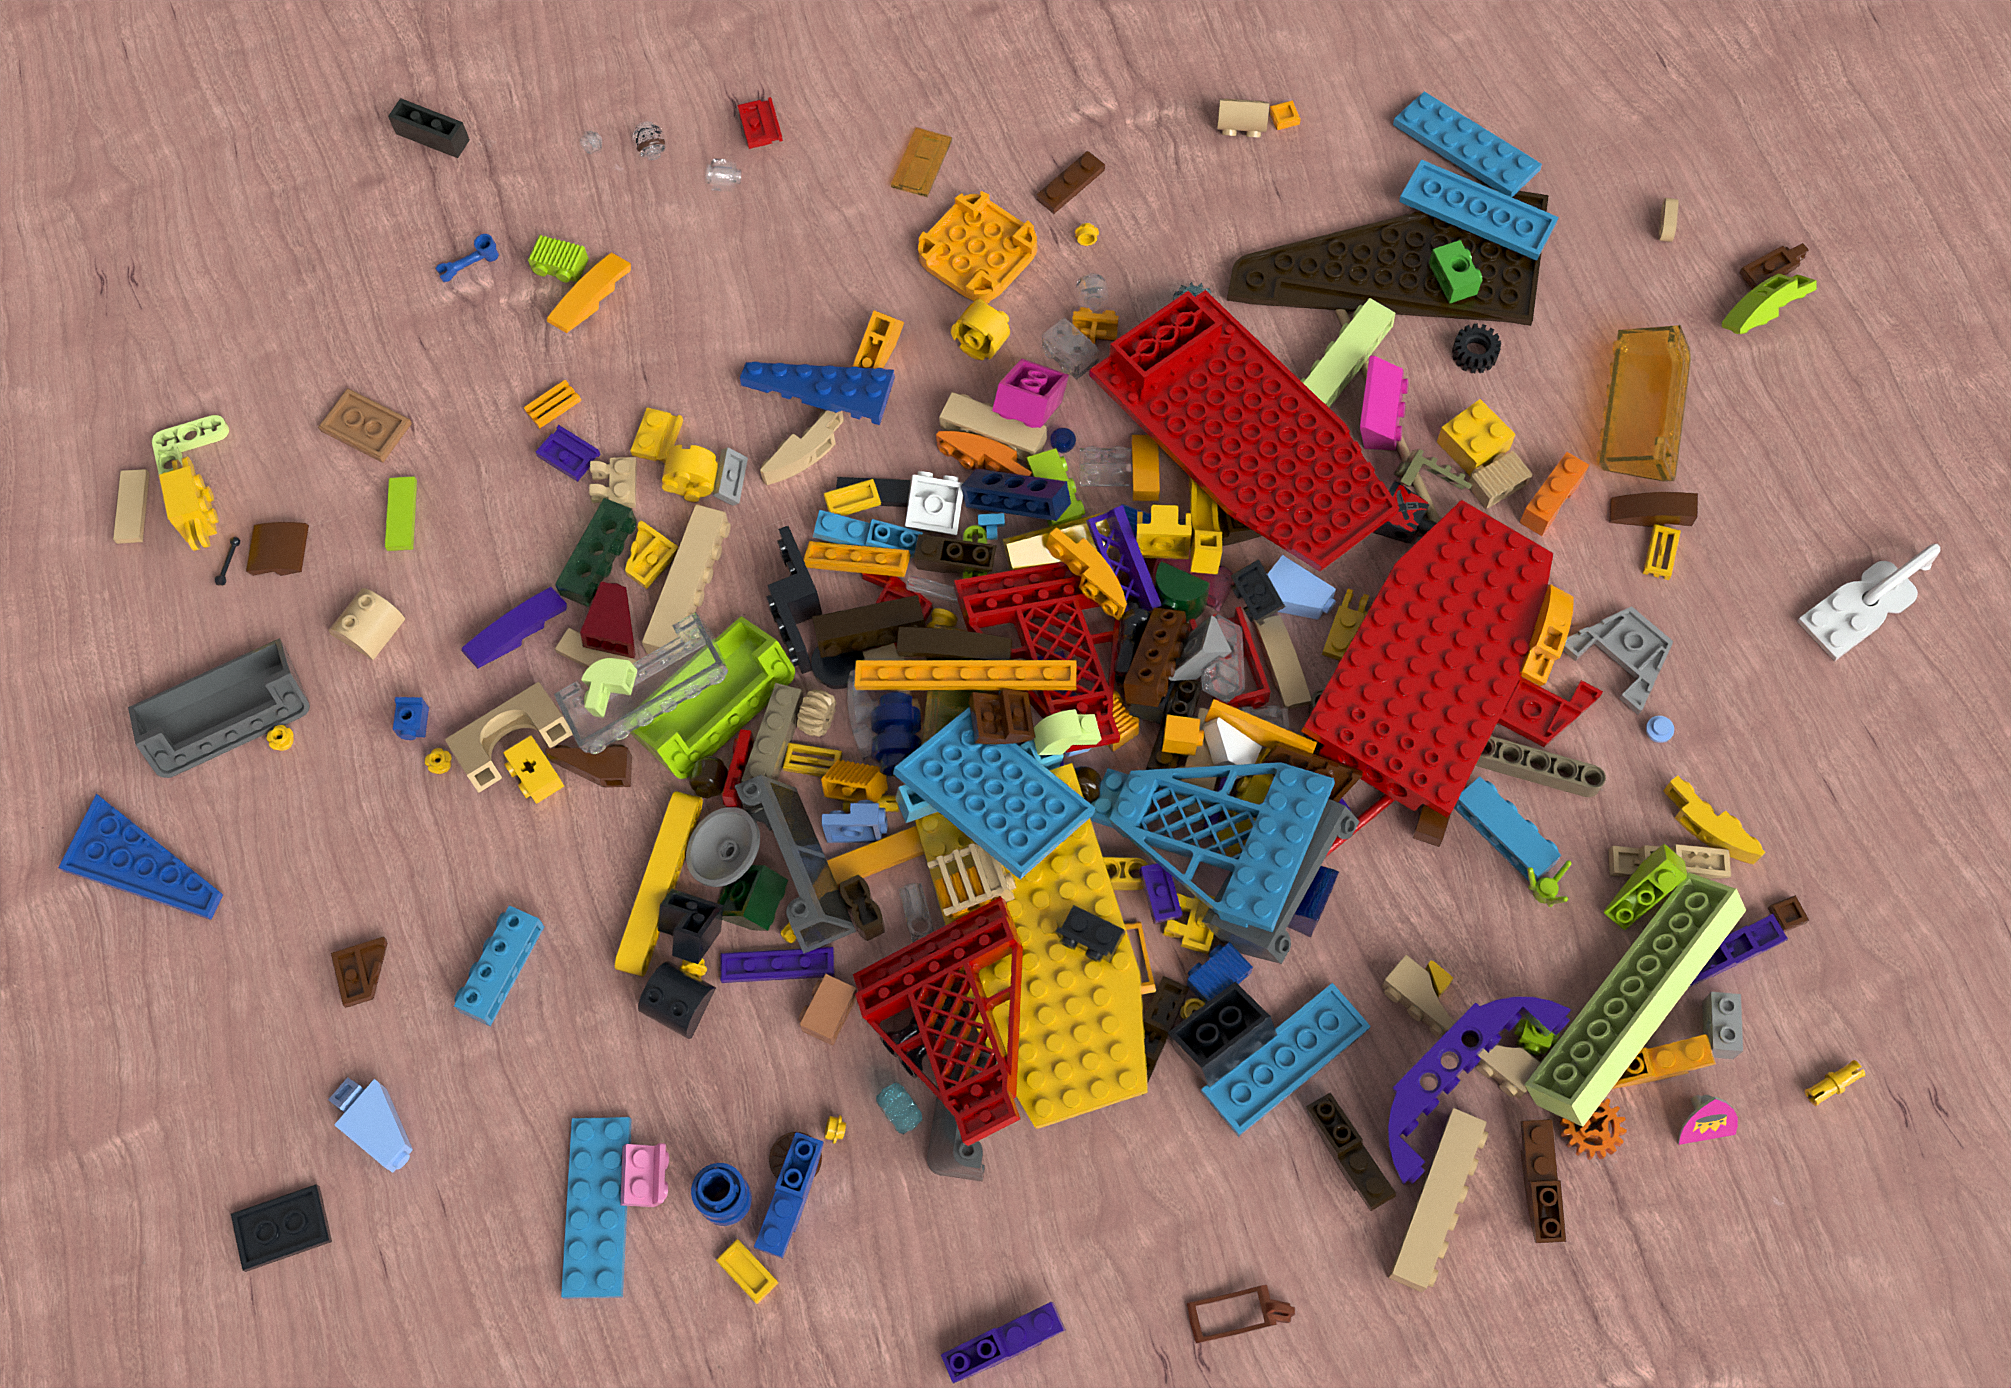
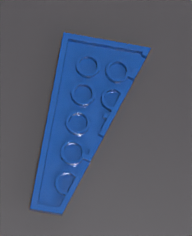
M98 794L95 795L58 867L64 872L212 920L223 897L221 892Z

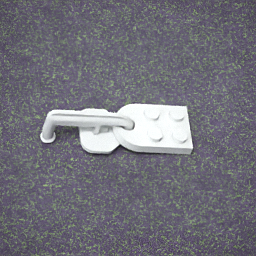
M1938 544L1929 545L1899 569L1889 561L1875 563L1862 574L1861 581H1854L1841 586L1801 616L1797 622L1835 662L1876 631L1886 619L1887 613H1901L1915 602L1918 592L1908 578L1919 569L1929 570L1933 561L1940 553V546Z

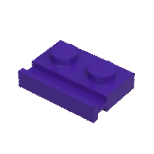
M558 425L555 433H551L536 451L537 457L578 482L590 468V461H593L601 454L597 448Z

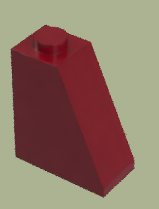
M600 582L580 631L583 647L635 658V645L626 587L618 583Z

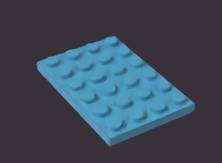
M970 707L894 767L893 772L897 778L1019 879L1023 878L1093 816L1096 809L1016 743H975Z

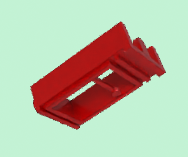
M1241 606L1235 608L1234 617L1221 620L1219 614L1211 615L1217 619L1227 643L1231 644L1240 641L1244 653L1223 658L1203 674L1212 701L1218 700L1239 710L1249 707L1251 709L1263 707L1269 702L1271 691ZM1195 619L1189 620L1190 632H1192L1198 626ZM1246 657L1257 690L1222 700L1212 668H1216L1218 664Z

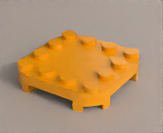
M980 191V194L963 196V193L955 197V204L929 232L925 233L923 231L921 233L918 245L919 263L927 272L972 301L981 299L988 304L991 300L998 297L1033 260L1038 249L1037 236L1034 225L1029 220L1023 223L990 201L989 194Z

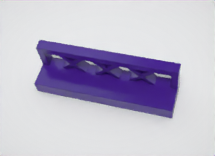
M1123 505L1086 520L1097 551L1106 560L1114 574L1117 576L1119 569L1128 573L1130 581L1127 587L1121 585L1122 590L1125 592L1126 601L1130 594L1138 599L1141 609L1148 612L1152 611L1154 607L1162 606ZM1107 520L1110 528L1108 537L1098 532L1095 523ZM1109 544L1119 550L1120 556L1117 562L1109 559L1107 555ZM1126 606L1124 613L1129 610L1128 606Z

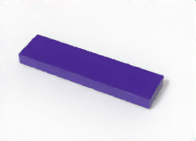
M833 947L817 948L805 954L802 949L721 953L722 983L824 978L825 974L835 977Z

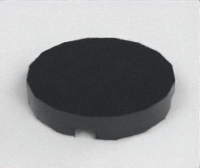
M817 646L811 657L812 672L816 680L827 685L828 688L845 689L855 684L856 660H864V655L862 651H852L838 654L837 656L821 658Z

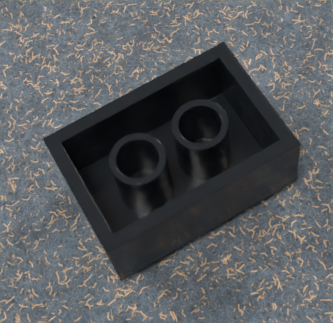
M1235 981L1170 1030L1168 1035L1175 1052L1210 1088L1275 1038L1277 1033L1271 1016Z

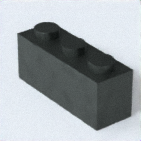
M402 98L399 99L388 116L397 135L459 158L470 141L463 122Z

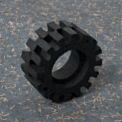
M1478 323L1473 324L1472 329L1470 325L1465 326L1464 330L1461 329L1458 335H1456L1452 348L1453 360H1457L1456 365L1459 367L1463 364L1462 370L1467 371L1468 368H1471V373L1474 374L1476 369H1479V373H1484L1485 368L1490 370L1492 365H1495L1501 350V340L1498 341V333L1493 335L1494 329L1490 328L1487 331L1485 330L1487 325L1482 324L1481 328H1478ZM1478 343L1485 347L1486 352L1483 354L1472 353L1467 349V345Z

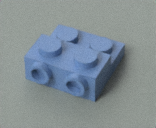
M860 800L858 803H851L850 814H846L844 811H831L829 814H822V827L827 843H873L882 839V833H887L888 819L885 807L880 808L879 803H874L871 800Z

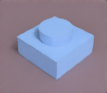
M347 1077L328 1100L345 1113L365 1089Z

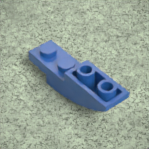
M798 1132L795 1133L774 1187L776 1191L755 1242L754 1248L756 1250L783 1259L792 1233L796 1231L821 1156L823 1141Z

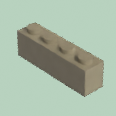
M775 683L741 783L759 775L778 781L788 743H791L797 726L799 706L802 705L804 698L801 689ZM770 783L774 791L776 784Z

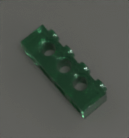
M606 498L602 500L555 583L560 596L584 606H589L595 597L600 582L610 575L612 563L616 556L622 553L627 536L632 534L636 528L637 521L632 508ZM615 529L614 532L606 534L608 530ZM597 551H603L600 555H594ZM591 572L589 576L581 577L584 573Z

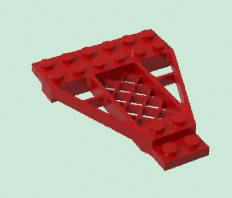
M1058 562L954 580V591L968 632L983 633L979 628L1006 623L1015 625L1022 647L1012 649L1011 660L1019 658L1038 660L1037 653L1044 657L1043 660H1071L1076 655L1087 661L1083 668L1077 665L1076 690H1068L1065 696L1054 690H1036L1038 696L1033 690H1019L1028 692L1030 704L1043 719L1052 714L1067 710H1076L1077 715L1095 714L1101 741L1096 745H1072L1066 750V753L1119 743L1121 737L1112 713L1115 682L1114 665L1117 658L1116 646L1119 638L1120 620L1118 621L1114 617L1113 631L1090 634L1082 610L1101 606L1083 594L1079 588L1081 581L1079 575L1073 574L1065 563ZM1066 613L1071 618L1066 623L1055 617L1056 614ZM1041 618L1045 623L1042 627L1031 623L1030 619ZM1049 624L1062 629L1059 636L1046 630ZM1029 631L1036 634L1033 641L1031 640ZM1066 633L1079 638L1075 645L1063 639ZM1041 637L1053 643L1049 650L1037 644ZM1111 642L1107 684L1094 645ZM1057 646L1070 652L1066 659L1053 653ZM1082 677L1095 684L1091 691L1078 685ZM1073 691L1079 694L1077 696L1070 697Z
M1002 897L989 902L853 974L858 990L855 996L862 1018L873 1027L952 1113L962 1141L967 1146L1021 1120L1014 1098H1016L1023 946L1007 903ZM1012 954L1010 987L987 998L979 977L980 970ZM964 980L958 994L950 991L954 983ZM970 988L975 999L967 997ZM938 993L933 1007L925 1005L929 996ZM947 996L956 999L950 1013L941 1010ZM1010 1000L1008 1046L1006 1052L992 1012L996 1006ZM964 1002L972 1004L967 1018L958 1016ZM912 1006L920 1033L897 1045L881 1028L880 1022ZM979 1012L984 1024L975 1021ZM939 1015L947 1018L941 1032L933 1029ZM955 1021L964 1023L958 1037L949 1035ZM972 1027L981 1029L976 1043L967 1041ZM987 1037H989L992 1049L984 1046ZM947 1040L956 1042L950 1056L941 1054ZM923 1044L925 1045L938 1088L909 1058L907 1052ZM964 1045L973 1048L967 1062L958 1060ZM981 1051L990 1054L984 1068L975 1066ZM955 1065L964 1067L958 1082L949 1079ZM972 1071L979 1072V1074L970 1078Z

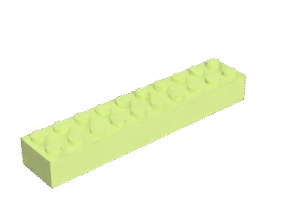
M1689 872L1687 873L1688 877L1676 887L1524 1084L1537 1106L1582 1127L1585 1125L1745 913L1746 909L1736 888Z

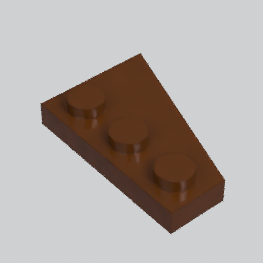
M1278 742L1261 762V764L1281 762L1334 778L1335 784L1329 799L1335 802H1339L1363 774V771L1282 742Z

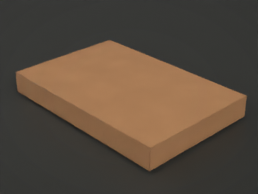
M347 388L318 428L321 432L384 463L412 422L409 418Z

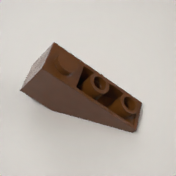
M611 744L608 747L583 745L581 748H570L566 745H557L554 748H546L545 752L552 763L603 788L631 787L632 755L628 747L620 744Z

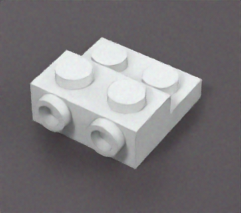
M918 471L917 475H912L904 527L957 535L963 498L961 488L963 483L958 482L959 478L944 475L943 479L933 478V473Z

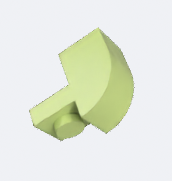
M605 658L596 661L585 671L581 680L589 687V690L585 693L584 704L585 708L593 716L604 718L610 693L631 695L637 674V669L629 660Z
M1076 710L1052 714L1041 720L1034 727V742L1038 755H1062L1072 745H1096L1101 741L1095 714L1077 715Z

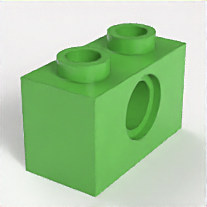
M1461 240L1432 250L1429 265L1449 303L1478 294L1480 284L1482 283V275L1480 270L1473 265L1471 253L1467 248H1464Z

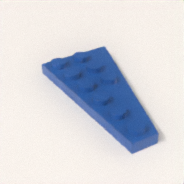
M746 362L740 376L741 386L765 393L771 391L779 392L786 399H791L792 396L800 398L804 404L835 413L840 411L849 412L852 418L859 420L863 416L871 419L872 423L877 425L881 423L895 379L893 369Z

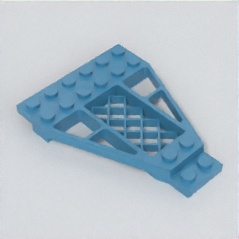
M1281 762L1130 771V774L1107 768L1101 781L1100 796L1091 803L1096 809L1090 819L1093 822L1114 828L1123 837L1132 841L1218 914L1221 920L1245 928L1251 925L1273 932L1335 782L1334 778ZM1275 774L1262 804L1258 805L1229 796L1237 776ZM1227 777L1223 789L1219 792L1176 780ZM1172 794L1175 804L1160 809L1157 800ZM1176 794H1179V795H1182V796H1185V797H1188V798H1186V799H1184V800H1181V801H1178V799H1177V797H1176ZM1154 802L1157 811L1148 815ZM1197 802L1201 811L1186 818L1183 808ZM1201 802H1205L1214 806L1204 810V807ZM1179 810L1183 819L1168 825L1164 816ZM1223 810L1227 820L1212 826L1208 816ZM1227 810L1240 814L1230 818ZM1160 818L1162 819L1164 828L1155 832L1148 831L1146 824ZM1205 818L1209 827L1194 834L1190 824ZM1249 818L1253 828L1238 834L1234 825ZM1187 826L1190 836L1179 841L1175 840L1172 832ZM1231 826L1235 836L1220 842L1216 832ZM1213 835L1217 844L1205 849L1200 848L1197 841ZM1247 839V842L1244 846L1242 841ZM1239 843L1242 853L1233 857L1226 856L1223 849ZM1150 846L1190 858L1191 862L1186 873L1182 874ZM1199 862L1233 872L1220 902H1215L1191 882Z

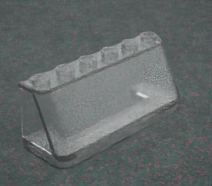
M697 612L672 625L679 636L678 638L633 663L637 669V674L631 695L610 693L604 718L593 716L585 708L584 696L587 689L578 681L554 694L579 748L586 753H600L612 742L626 738L631 731L640 726L650 724L657 716L674 710L681 702L698 696L705 688L719 684L725 679L728 673L725 661L713 633Z

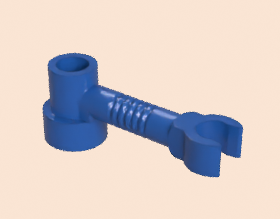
M481 234L474 241L476 251L453 263L439 264L435 268L439 274L447 271L440 276L443 282L450 281L458 271L483 258L489 262L495 261L499 256V252L496 249V243L489 234Z

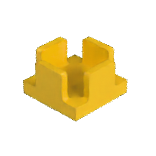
M1152 505L1151 523L1142 524L1143 512L1137 511L1136 541L1143 558L1189 559L1192 531L1191 513H1186L1185 525H1179L1178 506Z

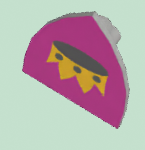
M1694 1096L1691 1102L1695 1111L1683 1123L1678 1137V1145L1736 1135L1738 1117L1733 1107L1725 1100L1715 1096Z

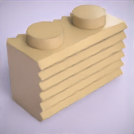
M1514 451L1507 455L1501 453L1493 459L1489 466L1484 467L1481 465L1473 470L1469 481L1472 484L1470 489L1478 501L1481 502V505L1487 509L1528 485L1533 474Z

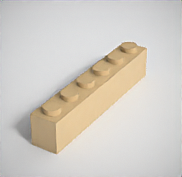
M695 505L642 641L647 654L677 661L679 653L684 652L687 643L685 637L688 630H692L695 624V611L697 606L700 607L704 600L703 590L706 583L709 584L713 576V564L721 556V543L723 538H727L730 532L731 524L728 522L725 512Z
M1455 1108L1448 1114L1388 1278L1419 1292H1424L1428 1286L1433 1287L1439 1270L1434 1269L1438 1258H1444L1449 1244L1444 1239L1448 1230H1454L1459 1214L1454 1213L1457 1203L1463 1204L1469 1189L1468 1186L1464 1185L1468 1175L1473 1176L1479 1161L1474 1156L1477 1148L1482 1149L1488 1137V1132L1484 1131L1486 1121Z

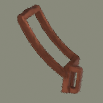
M1267 1285L1187 1303L1190 1325L1196 1344L1277 1325L1276 1321L1290 1323L1291 1317L1295 1315V1307L1290 1306V1303L1270 1298ZM1257 1292L1264 1323L1203 1337L1196 1306ZM1275 1311H1277V1312H1282V1315H1277V1314H1272V1313H1274Z

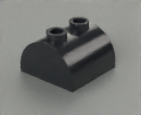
M666 961L655 970L648 980L639 999L638 1011L685 1038L691 1039L716 987L677 965Z

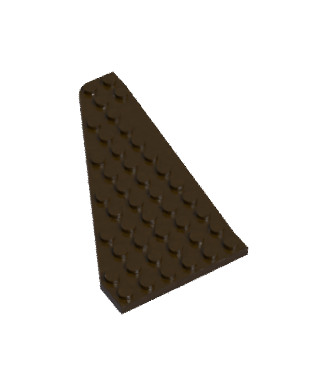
M1518 191L1512 197L1547 212L1549 195ZM1419 211L1246 254L1240 257L1233 265L1227 301L1266 306L1324 310L1343 309L1355 312L1359 305L1364 306L1368 299L1371 298L1395 312L1396 315L1497 321L1531 326L1534 316L1541 254L1537 260H1534ZM1461 240L1464 248H1467L1471 253L1473 265L1481 272L1482 283L1477 295L1449 303L1429 265L1433 249Z

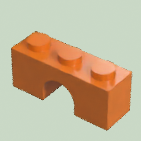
M1566 452L1525 508L1520 523L1543 536L1556 518L1565 500L1572 496L1582 482L1589 464Z

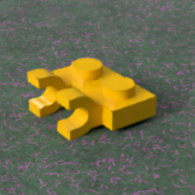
M1177 893L1181 911L1190 912L1187 924L1168 920L1163 935L1171 938H1183L1181 947L1208 954L1214 933L1202 920L1209 907L1195 895L1193 899ZM1208 895L1211 899H1215L1214 896Z

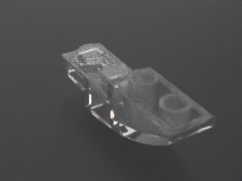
M854 669L849 673L847 692L852 734L862 760L864 761L873 756L878 767L881 768L883 766L885 768L887 779L894 775V765L897 762L890 749L885 751L881 743L885 740L879 727H874L880 724L879 714L882 711L875 698L870 699L867 693L868 690L855 689Z

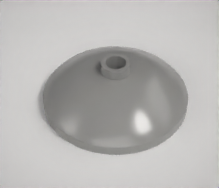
M736 807L721 808L706 816L693 831L687 845L686 862L691 875L700 883L710 887L725 886L739 879L750 868L758 853L760 831L755 819L746 811Z

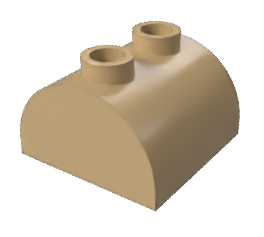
M1220 98L1217 129L1222 130V135L1236 136L1237 131H1246V136L1261 137V132H1266L1269 102Z
M361 588L330 627L329 632L338 640L374 660L404 622L405 617L378 594L369 589Z

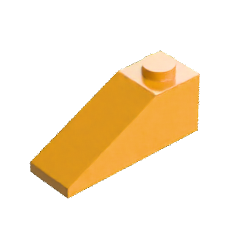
M873 310L852 367L884 368L897 344L904 322Z

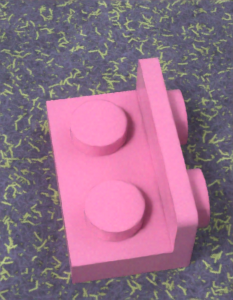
M659 1143L655 1146L633 1144L623 1146L620 1205L656 1207L664 1202L668 1194L665 1170L669 1164V1154L666 1152L665 1143Z

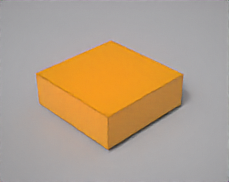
M1293 100L1270 106L1269 113L1277 130L1300 125L1301 119Z

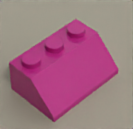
M1369 356L1360 422L1364 449L1396 451L1397 441L1402 440V426H1399L1400 418L1405 416L1406 404L1402 402L1403 394L1408 393L1409 380L1404 378L1402 368L1376 356Z

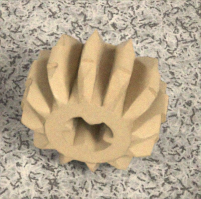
M814 689L809 691L806 697L803 698L802 705L799 706L800 710L797 715L799 730L811 736L820 737L824 735L827 729L830 728L832 720H834L833 717L836 712L834 696L822 690Z

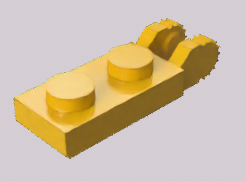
M1349 588L1345 594L1342 606L1339 605L1322 655L1339 661L1365 616L1364 610L1370 596L1363 594L1359 601L1358 611L1349 609L1348 605L1354 595V590Z

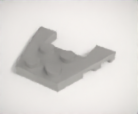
M1631 606L1603 619L1594 626L1583 628L1570 637L1567 636L1563 651L1576 661L1586 650L1595 644L1637 679L1619 699L1638 715L1644 708L1645 702L1674 641Z

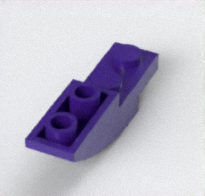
M1049 1302L999 1328H993L941 1354V1357L954 1384L1041 1345L1042 1342L1066 1331L1054 1302Z

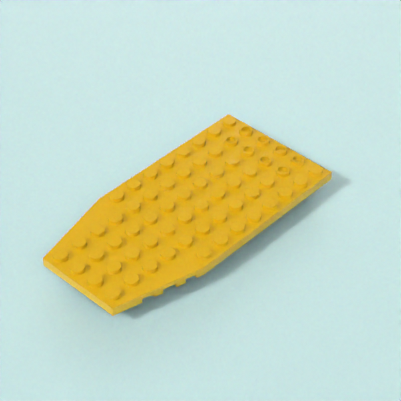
M1072 763L1050 770V772L1083 797ZM939 812L915 820L927 863L936 860V857L941 855L943 857L949 855L954 850L967 848L972 843L977 844ZM1089 818L1023 878L1019 879L1011 872L1017 888L1012 890L1015 899L1006 903L1023 946L1016 1096L1036 1129L1148 1093L1141 973L1091 819ZM972 854L962 857L966 869L976 866ZM956 860L946 863L950 875L960 872ZM940 866L929 870L935 887L941 912L944 918L945 925H947L957 919H954L953 917L948 918L944 914L943 907L934 882L935 880L943 878ZM1004 867L1006 874L1010 871ZM1073 905L1125 930L1126 933L1110 963L1103 959L1100 963L1085 955V950L1079 947L1072 950L1059 942L1060 938L1055 931L1058 926L1062 927ZM1012 954L980 970L979 977L987 998L1010 987ZM970 988L967 997L975 999ZM1010 1000L996 1006L992 1012L1006 1052L1008 1046ZM979 1012L975 1021L984 1024ZM987 1037L985 1044L988 1048L992 1049L989 1037Z

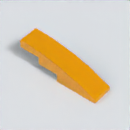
M612 252L590 269L562 298L547 317V322L568 333L599 309V301L615 290V282L631 271V263Z

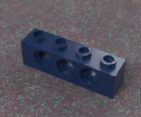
M975 469L961 485L966 508L1057 521L1071 504L1067 481Z

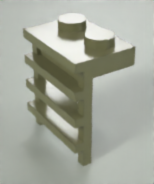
M1421 449L1412 450L1407 461H1401L1394 472V475L1397 476L1395 481L1405 487H1410L1421 467L1461 490L1464 487L1470 489L1472 484L1463 480L1466 475L1462 472L1451 473L1449 471L1452 467L1448 464L1438 466L1436 464L1437 458L1422 457L1424 451Z

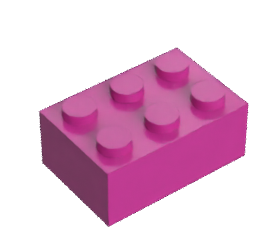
M1021 359L999 382L992 411L998 413L1002 418L1016 419L1028 427L1041 428L1062 403L1069 375Z

